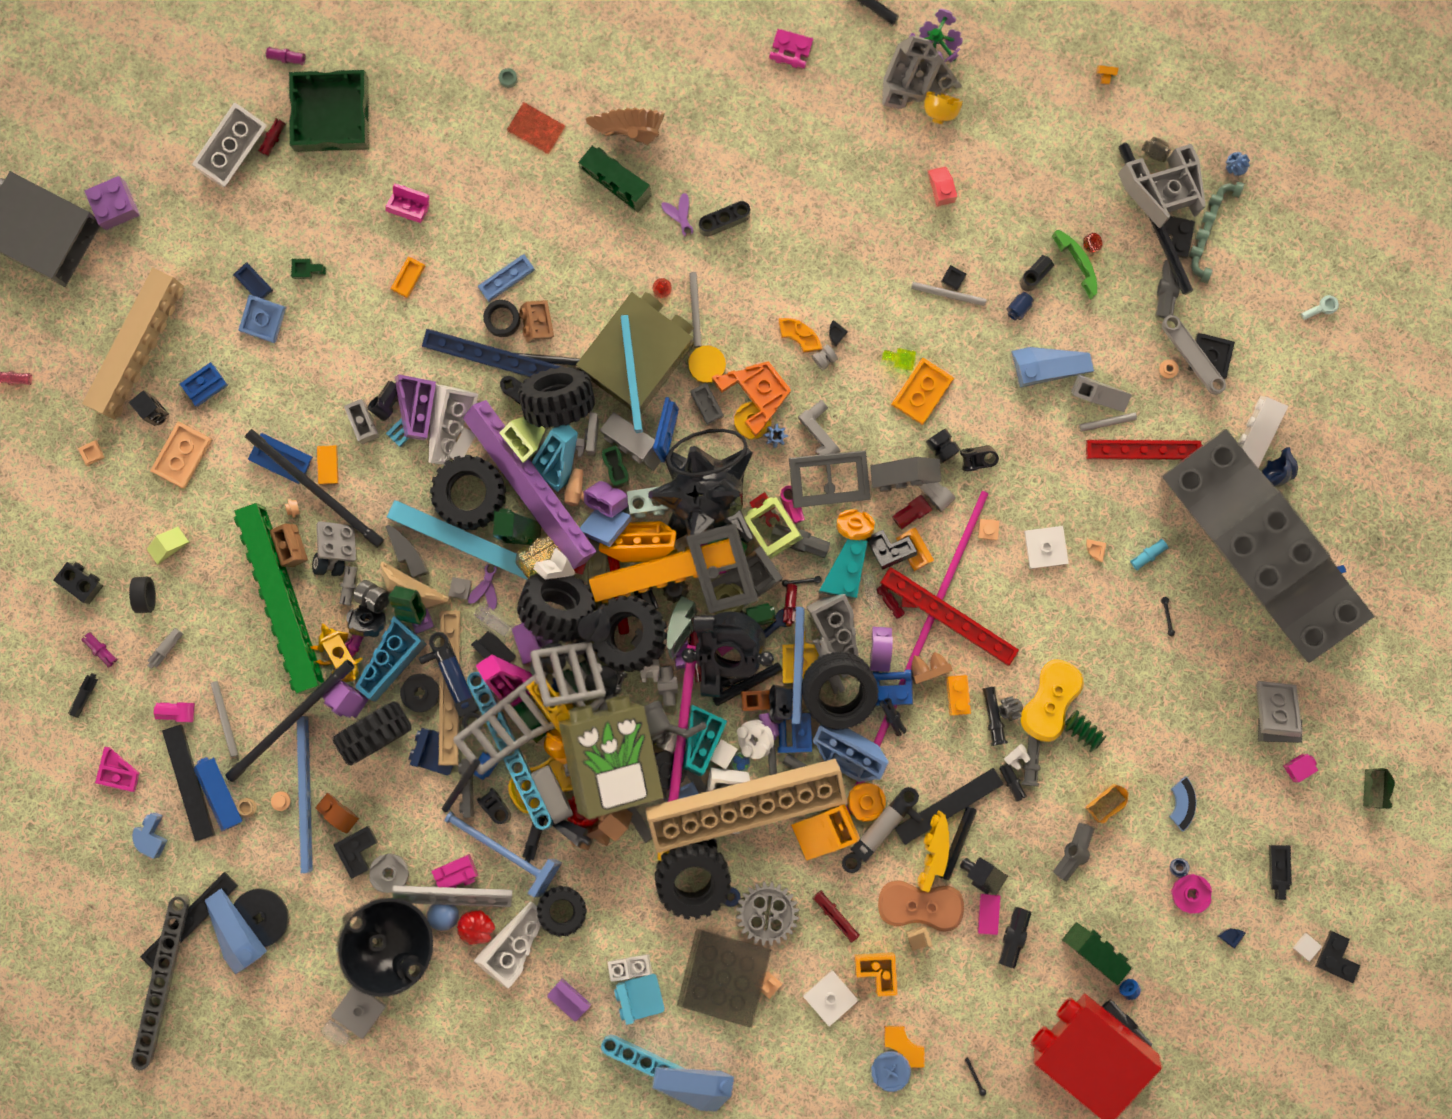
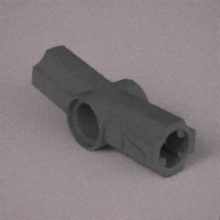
M1168 260L1163 262L1162 277L1157 289V296L1159 297L1155 316L1161 318L1173 315L1175 301L1180 292V287Z
M775 524L770 539L778 541L792 531L788 527ZM798 529L803 539L790 546V548L825 558L830 542L811 536V533Z

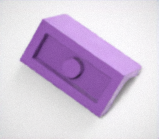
M563 978L547 995L553 1003L575 1022L591 1006V1003Z

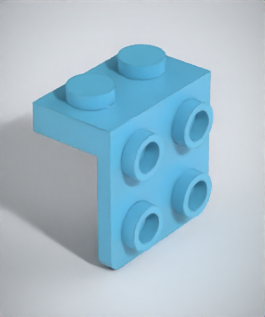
M655 974L619 982L616 986L617 989H614L616 1000L620 1001L622 1006L619 1009L622 1021L625 1020L626 1025L634 1023L637 1019L662 1013L665 1010L658 979Z

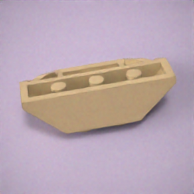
M381 562L380 566L387 591H393L395 586L417 590L421 596V603L424 604L426 609L451 602L452 599L385 562Z

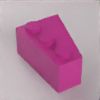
M494 655L489 656L476 665L484 682L500 700L504 699L533 676L531 672ZM518 697L510 704L514 707L523 700Z

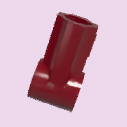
M921 494L909 502L908 506L894 514L892 518L902 530L916 519H921L933 509Z

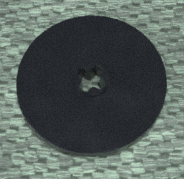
M263 888L252 889L243 893L235 901L234 906L264 947L277 942L286 932L289 923L288 909L283 899L275 892ZM261 914L264 920L258 922V918H255V916Z

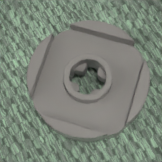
M392 853L381 855L370 866V882L380 892L392 893L393 886H404L408 880V865L399 855ZM386 868L388 870L392 869L394 871L392 873L394 875L393 878H391L390 876L386 878L384 876L386 874Z

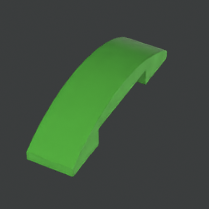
M1056 230L1052 238L1061 252L1066 249L1070 251L1086 278L1081 285L1090 300L1097 295V280L1088 256L1074 239L1064 232Z

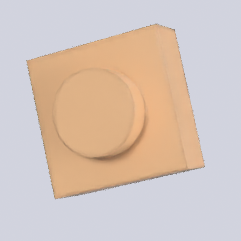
M980 519L978 539L998 540L999 521Z

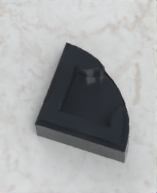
M833 320L829 327V337L836 347L848 331Z

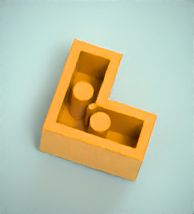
M893 952L854 954L856 977L875 976L877 996L898 995L896 961Z

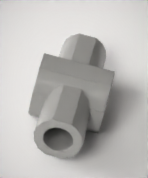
M672 666L660 667L661 678L658 679L659 695L663 696L664 706L676 705L675 694L678 693L677 676L673 677Z

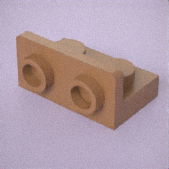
M526 301L519 310V316L524 326L523 336L526 338V342L531 343L533 340L552 339L554 332L548 301Z

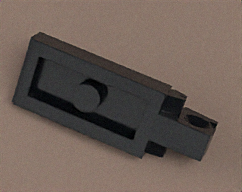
M1269 845L1271 889L1275 890V899L1286 900V890H1290V885H1292L1290 845Z

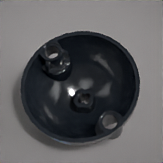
M379 898L364 903L354 911L344 915L343 925L336 943L337 962L344 977L355 989L369 996L389 997L408 990L419 981L431 961L433 934L427 918L416 906L402 899ZM357 917L355 923L351 926V920ZM374 938L377 940L376 944L372 942ZM415 965V971L409 974L410 967Z

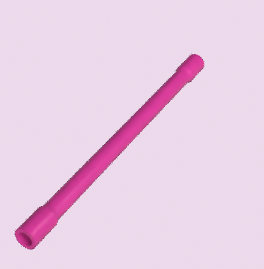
M687 645V648H691L696 651V646ZM697 661L686 663L678 721V727L683 729L688 728ZM679 735L676 737L668 802L679 799L686 738Z

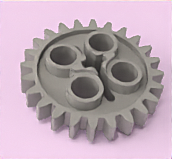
M763 881L762 887L755 883L756 889L753 890L751 887H748L750 894L748 895L743 892L745 900L738 901L742 904V907H736V910L741 912L736 918L742 919L738 926L745 927L742 933L749 932L747 939L755 937L754 943H757L760 939L762 940V946L765 945L766 941H769L770 946H772L773 940L780 944V937L787 940L786 933L793 934L790 928L797 927L793 920L799 919L798 916L794 915V913L799 911V908H793L797 904V900L791 901L790 899L794 896L793 893L787 895V887L784 890H780V883L776 888L773 881H771L770 886H767L765 881ZM771 896L770 911L773 915L769 916L768 928L764 931L765 914H762V912H766L768 897ZM757 897H762L765 900V904L762 907L754 905V900ZM782 900L784 902L783 909L776 910L773 907L774 902ZM760 917L762 924L758 927L751 924L752 918ZM773 920L781 922L782 925L779 929L774 930L771 928L770 924Z

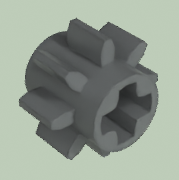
M1013 696L1001 700L1002 705L999 706V713L1004 719L1008 718L1009 721L1021 717L1020 712L1023 710V705L1019 699H1014Z

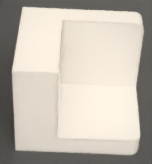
M721 739L714 750L711 761L726 769L738 749Z

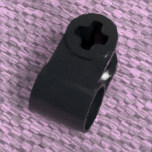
M512 376L503 377L500 381L502 392L520 404L518 391L522 382ZM512 382L513 388L509 387L506 389L505 383L509 384Z
M990 445L965 448L960 451V455L963 456V471L969 472L993 467L999 461L998 454ZM988 453L993 454L990 459H984Z
M772 685L769 692V718L774 724H781L792 715L793 688Z
M493 787L482 798L476 799L482 809L496 824H505L510 820V810ZM499 810H503L506 814L503 821L497 818Z

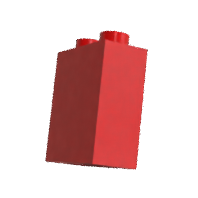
M1086 993L1077 1002L1069 997L1063 1002L1056 1013L1060 1021L1052 1030L1043 1026L1031 1040L1030 1044L1035 1048L1034 1064L1100 1119H1117L1162 1070L1159 1053Z

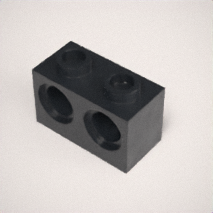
M144 390L128 402L144 421L153 426L164 423L167 419L166 416L169 415L156 397Z
M66 562L53 581L81 602L90 604L103 587L99 583L100 578L92 573L87 574L84 571L85 567L78 562ZM74 571L75 578L70 580L69 575ZM89 582L90 589L86 592L84 586Z

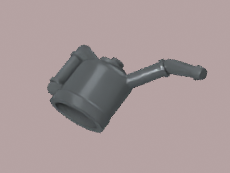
M660 701L644 706L652 744H662L668 732L683 738H689L707 728L705 722L689 730L671 725Z

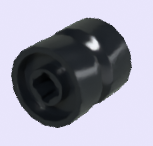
M946 428L926 441L931 451L936 452L935 457L940 459V464L961 451L955 441H951L952 436Z

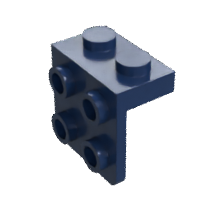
M421 728V731L418 730L415 736V742H417L415 749L411 750L408 758L411 761L410 765L443 775H450L454 765L439 766V732L428 728Z

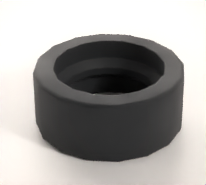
M495 300L485 308L483 314L484 324L494 336L500 338L508 337L519 328V312L510 301ZM498 308H506L513 315L512 324L506 329H497L491 323V315Z
M133 577L130 582L129 599L134 613H151L154 610L156 592L151 577Z

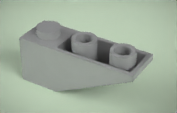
M1078 374L1071 390L1072 394L1076 397L1125 412L1132 396L1130 393Z

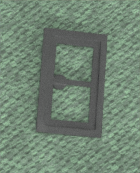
M866 450L789 458L793 508L871 500ZM856 462L859 490L834 493L836 487L832 483L830 465ZM826 465L828 483L824 485V492L826 494L803 496L800 468Z
M736 523L686 536L709 613L758 601ZM728 537L736 563L719 568L710 566L707 569L700 544ZM737 567L745 593L717 600L710 578H716L721 571Z

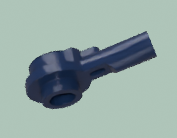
M783 609L776 613V621L764 630L766 638L779 627H788L783 622Z

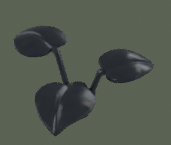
M602 607L587 614L579 621L577 629L580 636L573 641L571 640L570 643H589L591 640L595 643H602L608 638L610 634V621ZM549 643L540 649L563 645L560 643ZM586 650L575 651L577 655H584L590 668ZM568 653L557 654L561 669H564L566 665L564 657H567ZM550 656L539 657L543 671L554 674ZM601 666L602 672L600 674L606 692L605 696H610L616 691L618 676L612 667ZM592 673L585 677V685L589 691L597 690Z

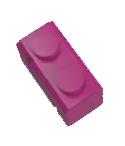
M470 854L432 870L437 886L443 888H457V885L464 883L466 886L475 882V877L479 876Z

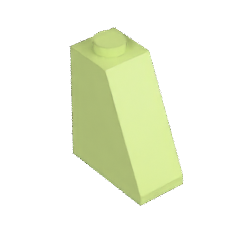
M524 417L510 421L499 433L524 463L537 451L546 428L531 425Z

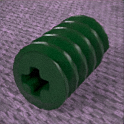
M1076 710L1065 721V732L1072 730L1071 737L1078 735L1077 742L1084 740L1083 747L1090 745L1089 752H1092L1101 745L1107 735L1103 736L1102 730L1097 731L1096 725L1091 726L1090 720L1084 722L1085 716L1081 715L1078 717L1079 711Z

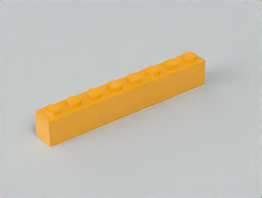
M729 539L701 546L707 569L710 566L719 568L736 563ZM686 550L593 576L589 579L595 602L607 603L608 600L616 596L628 597L634 591L643 593L649 591V587L656 586L661 588L667 586V582H683L688 576L693 575L694 578H697L698 574L691 551Z

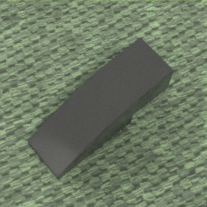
M387 525L386 529L398 562H407L413 578L429 574L423 558L413 544L398 530Z

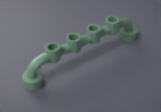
M1237 181L1236 184H1224L1218 189L1216 195H1211L1208 205L1212 207L1210 212H1205L1202 222L1205 223L1204 228H1199L1195 238L1199 242L1197 246L1193 245L1189 254L1190 257H1193L1191 269L1195 275L1201 277L1200 282L1208 284L1213 269L1207 267L1204 270L1200 269L1199 261L1225 192L1232 191V196L1239 198L1245 183Z

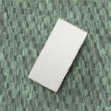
M649 954L608 961L611 981L652 974Z

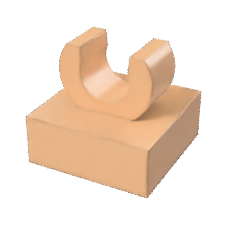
M767 970L755 984V987L770 999L782 983Z

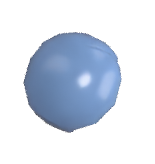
M433 904L427 912V920L431 928L439 931L453 928L459 919V911L455 905Z

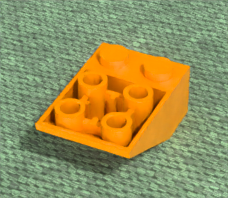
M845 804L829 808L791 824L806 861L858 842L860 839Z

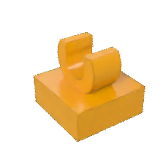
M1097 65L1096 73L1102 74V84H1110L1111 75H1118L1119 68Z

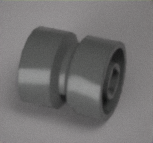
M363 580L356 587L353 599L360 605L367 606V609L379 614L388 606L390 593L369 580Z

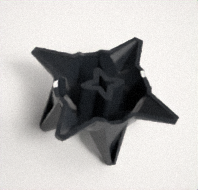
M691 446L687 458L673 452L670 460L672 466L680 471L701 473L726 466L733 462L742 453V450L719 460L697 446ZM748 447L744 457L735 465L722 472L707 476L689 477L677 474L668 467L667 459H665L673 481L649 491L648 498L673 511L667 526L676 531V540L687 534L689 536L736 523L741 541L748 544L753 539L741 512L743 507V485L741 480L753 455V452Z

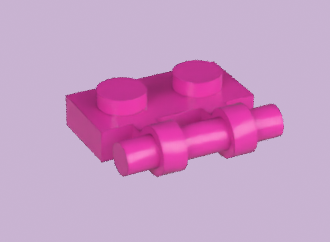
M777 29L772 48L779 51L778 53L771 51L769 59L775 60V63L781 64L782 62L792 65L796 69L797 67L805 69L807 61L800 60V57L808 58L813 38ZM784 52L795 54L794 58L786 56Z

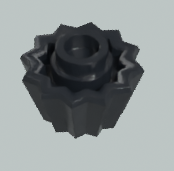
M670 581L667 582V586L663 587V595L667 597V601H672L673 604L678 602L681 596L686 598V595L689 593L688 585L685 584V581L679 583Z

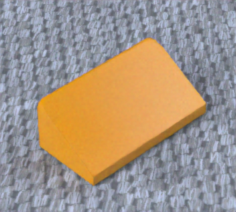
M912 528L896 538L899 541L909 537L914 545L917 555L908 559L914 571L934 561L916 528Z

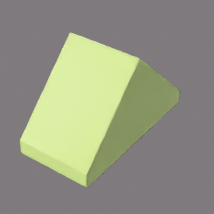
M176 527L157 535L148 546L147 551L157 565H159L187 545L189 541L180 528Z

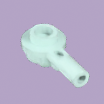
M1331 295L1325 296L1320 300L1318 306L1301 313L1303 320H1306L1321 312L1333 314L1339 307L1338 300Z

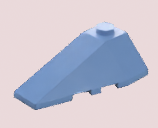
M1036 347L1011 351L1020 388L1094 372L1090 353Z
M222 888L205 900L223 958L235 974L245 969L267 952Z
M656 1067L652 1088L700 1111H717L731 1097L734 1076L717 1070Z

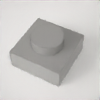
M452 577L448 596L468 600L472 581Z

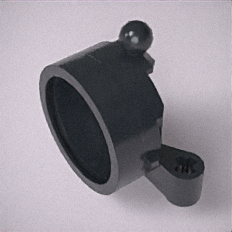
M733 611L721 612L715 615H695L693 628L698 637L696 651L687 648L682 652L684 662L693 663L697 661L698 666L701 667V697L721 698L723 694L722 677L730 679L750 678L757 672L760 664L764 667H769L774 662L773 654L768 651L764 652L766 637L761 626L751 617ZM723 646L733 647L740 653L741 660L732 661L719 656L716 650Z

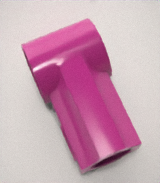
M791 485L783 487L780 499L794 524L805 521L802 508H793V499L788 500L784 497L785 491H792Z
M156 703L154 707L155 719L194 722L195 703Z

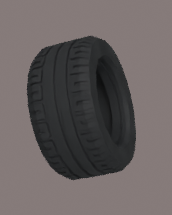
M831 652V654L828 653L819 657L806 670L802 680V695L810 715L819 724L837 730L849 729V727L852 728L861 724L874 711L879 692L877 682L867 663L860 657L852 653L848 654V652ZM847 674L855 677L860 682L859 692L849 704L840 707L830 706L820 699V690L823 684L833 676Z

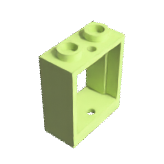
M777 497L768 498L761 507L751 509L747 512V516L744 517L757 541L770 559L803 539ZM776 506L792 532L767 546L753 520Z

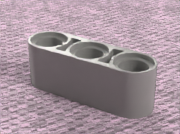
M548 764L531 773L553 822L557 824L573 816L572 810L550 765Z

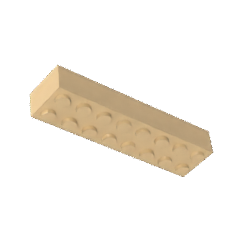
M152 267L82 403L83 405L114 420L122 414V406L125 400L130 398L133 384L137 383L140 379V371L143 366L147 365L151 349L153 350L157 346V338L160 332L162 333L165 330L168 316L174 313V305L177 299H180L184 293V286L174 277Z

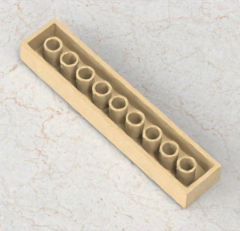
M836 759L645 809L656 853L846 804L847 799L841 770Z

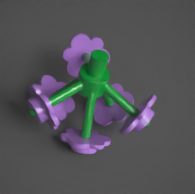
M939 9L935 14L940 23L939 27L930 21H926L924 26L919 28L921 33L919 37L928 39L933 43L935 49L937 44H940L949 56L944 60L940 51L937 52L944 62L949 61L951 63L956 61V58L959 56L957 54L960 50L958 46L962 44L963 39L960 37L961 32L954 29L949 30L947 36L943 35L941 30L944 24L950 26L956 22V18L952 16L953 14L949 10Z

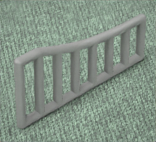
M569 656L564 657L568 664L571 666ZM580 666L582 677L585 684V677L587 676V674ZM536 674L453 738L454 743L470 763L477 758L463 740L472 733L491 756L483 765L480 763L476 769L479 774H484L503 758L533 738L555 728L526 693L528 690L526 686L534 681ZM564 678L568 694H577ZM520 697L542 726L531 731L510 703ZM604 697L595 698L596 700L590 704L592 705L593 712L604 702ZM583 701L574 702L577 707L585 706ZM502 709L508 713L524 734L516 741L510 737L495 717ZM487 721H489L507 744V747L500 752L495 750L479 729Z

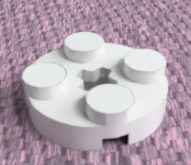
M753 719L745 722L737 729L738 742L741 752L745 757L760 759L770 753L769 751L774 745V737L771 729L768 726L765 727L762 721ZM753 736L758 738L757 742L754 741Z

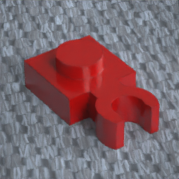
M763 492L750 501L749 504L752 508L758 509L769 497ZM774 508L759 517H766L768 527H772L769 521L771 517H775L778 522L780 521V517L771 511Z

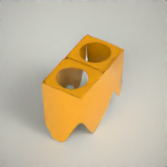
M1112 784L1085 808L1098 823H1105L1109 817L1126 806L1129 793L1125 788ZM1116 787L1125 800L1099 821L1088 807L1096 804L1100 798L1111 791V788Z

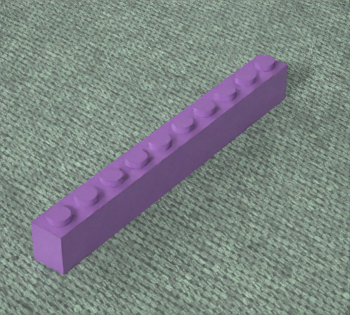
M487 400L472 405L464 415V421L557 549L567 557L572 568L575 569L585 564L597 552L530 459L523 463L499 432L505 425Z

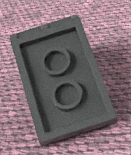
M761 546L746 556L757 597H760L782 581L783 577ZM737 567L732 568L712 582L713 588L720 584L726 583V585H731L730 583L738 585L743 593H745Z

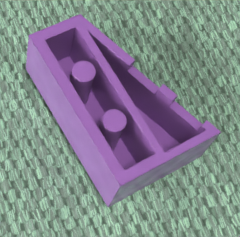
M398 374L395 377L404 436L425 440L428 436L436 382Z

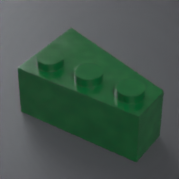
M1075 922L1062 941L1072 947L1110 981L1119 986L1133 968L1127 963L1129 959L1120 952L1116 954L1114 952L1115 947L1108 941L1103 943L1100 940L1102 936L1094 929L1090 932Z

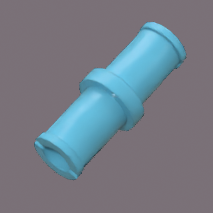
M1160 539L1151 547L1143 549V552L1133 560H1130V563L1138 571L1148 562L1156 560L1155 557L1169 549L1164 540Z

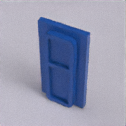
M665 397L653 446L661 462H665L666 455L669 453L679 412L677 404L672 402L669 397Z
M264 433L260 434L269 445L306 474L313 458L312 456ZM254 446L247 460L300 484L298 480L262 450Z

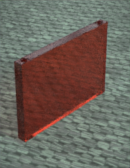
M523 102L508 126L507 131L549 154L564 130L565 125Z

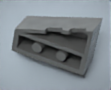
M912 457L870 465L872 488L880 489V492L892 491L891 488L905 489L907 486H922L923 484L941 482L940 459Z

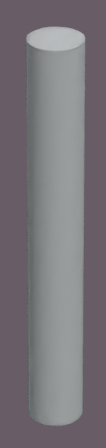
M1136 413L1125 414L1079 424L1080 432L1134 421L1137 420Z

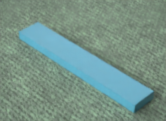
M628 315L621 316V326L634 431L636 433H643Z

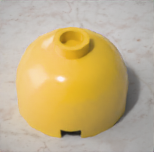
M928 91L926 93L924 109L927 115L933 118L932 122L943 124L944 121H951L958 116L963 101L942 93L935 96L936 92Z

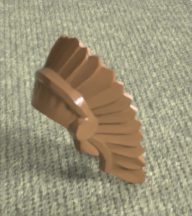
M634 107L633 109L626 108L625 110L612 109L609 113H596L595 116H589L585 119L589 126L607 137L621 134L630 137L635 142H641L648 146L659 136L658 130L663 121L664 113L657 110L652 111L651 109L645 110L644 108L639 110Z

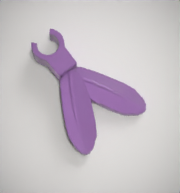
M686 193L681 195L679 210L670 203L662 202L663 211L680 223L683 236L686 237L685 229H690L691 234H693V227L689 225L687 220L689 210L688 195Z
M487 564L485 566L484 580L471 592L468 603L477 602L485 593L489 607L495 609L497 606V596L491 581L497 572V567L495 566L494 571L489 573V565Z

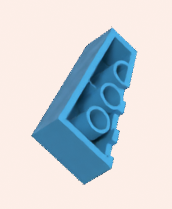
M395 616L390 621L391 624L388 630L383 634L382 641L378 648L375 649L370 663L367 664L355 686L369 700L374 702L380 698L427 645L426 642Z

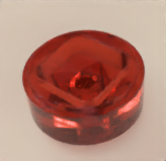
M1090 233L1084 237L1083 245L1088 252L1094 253L1102 248L1103 241L1097 233Z
M665 278L657 279L653 284L654 294L659 298H666L670 295L672 291L671 283Z

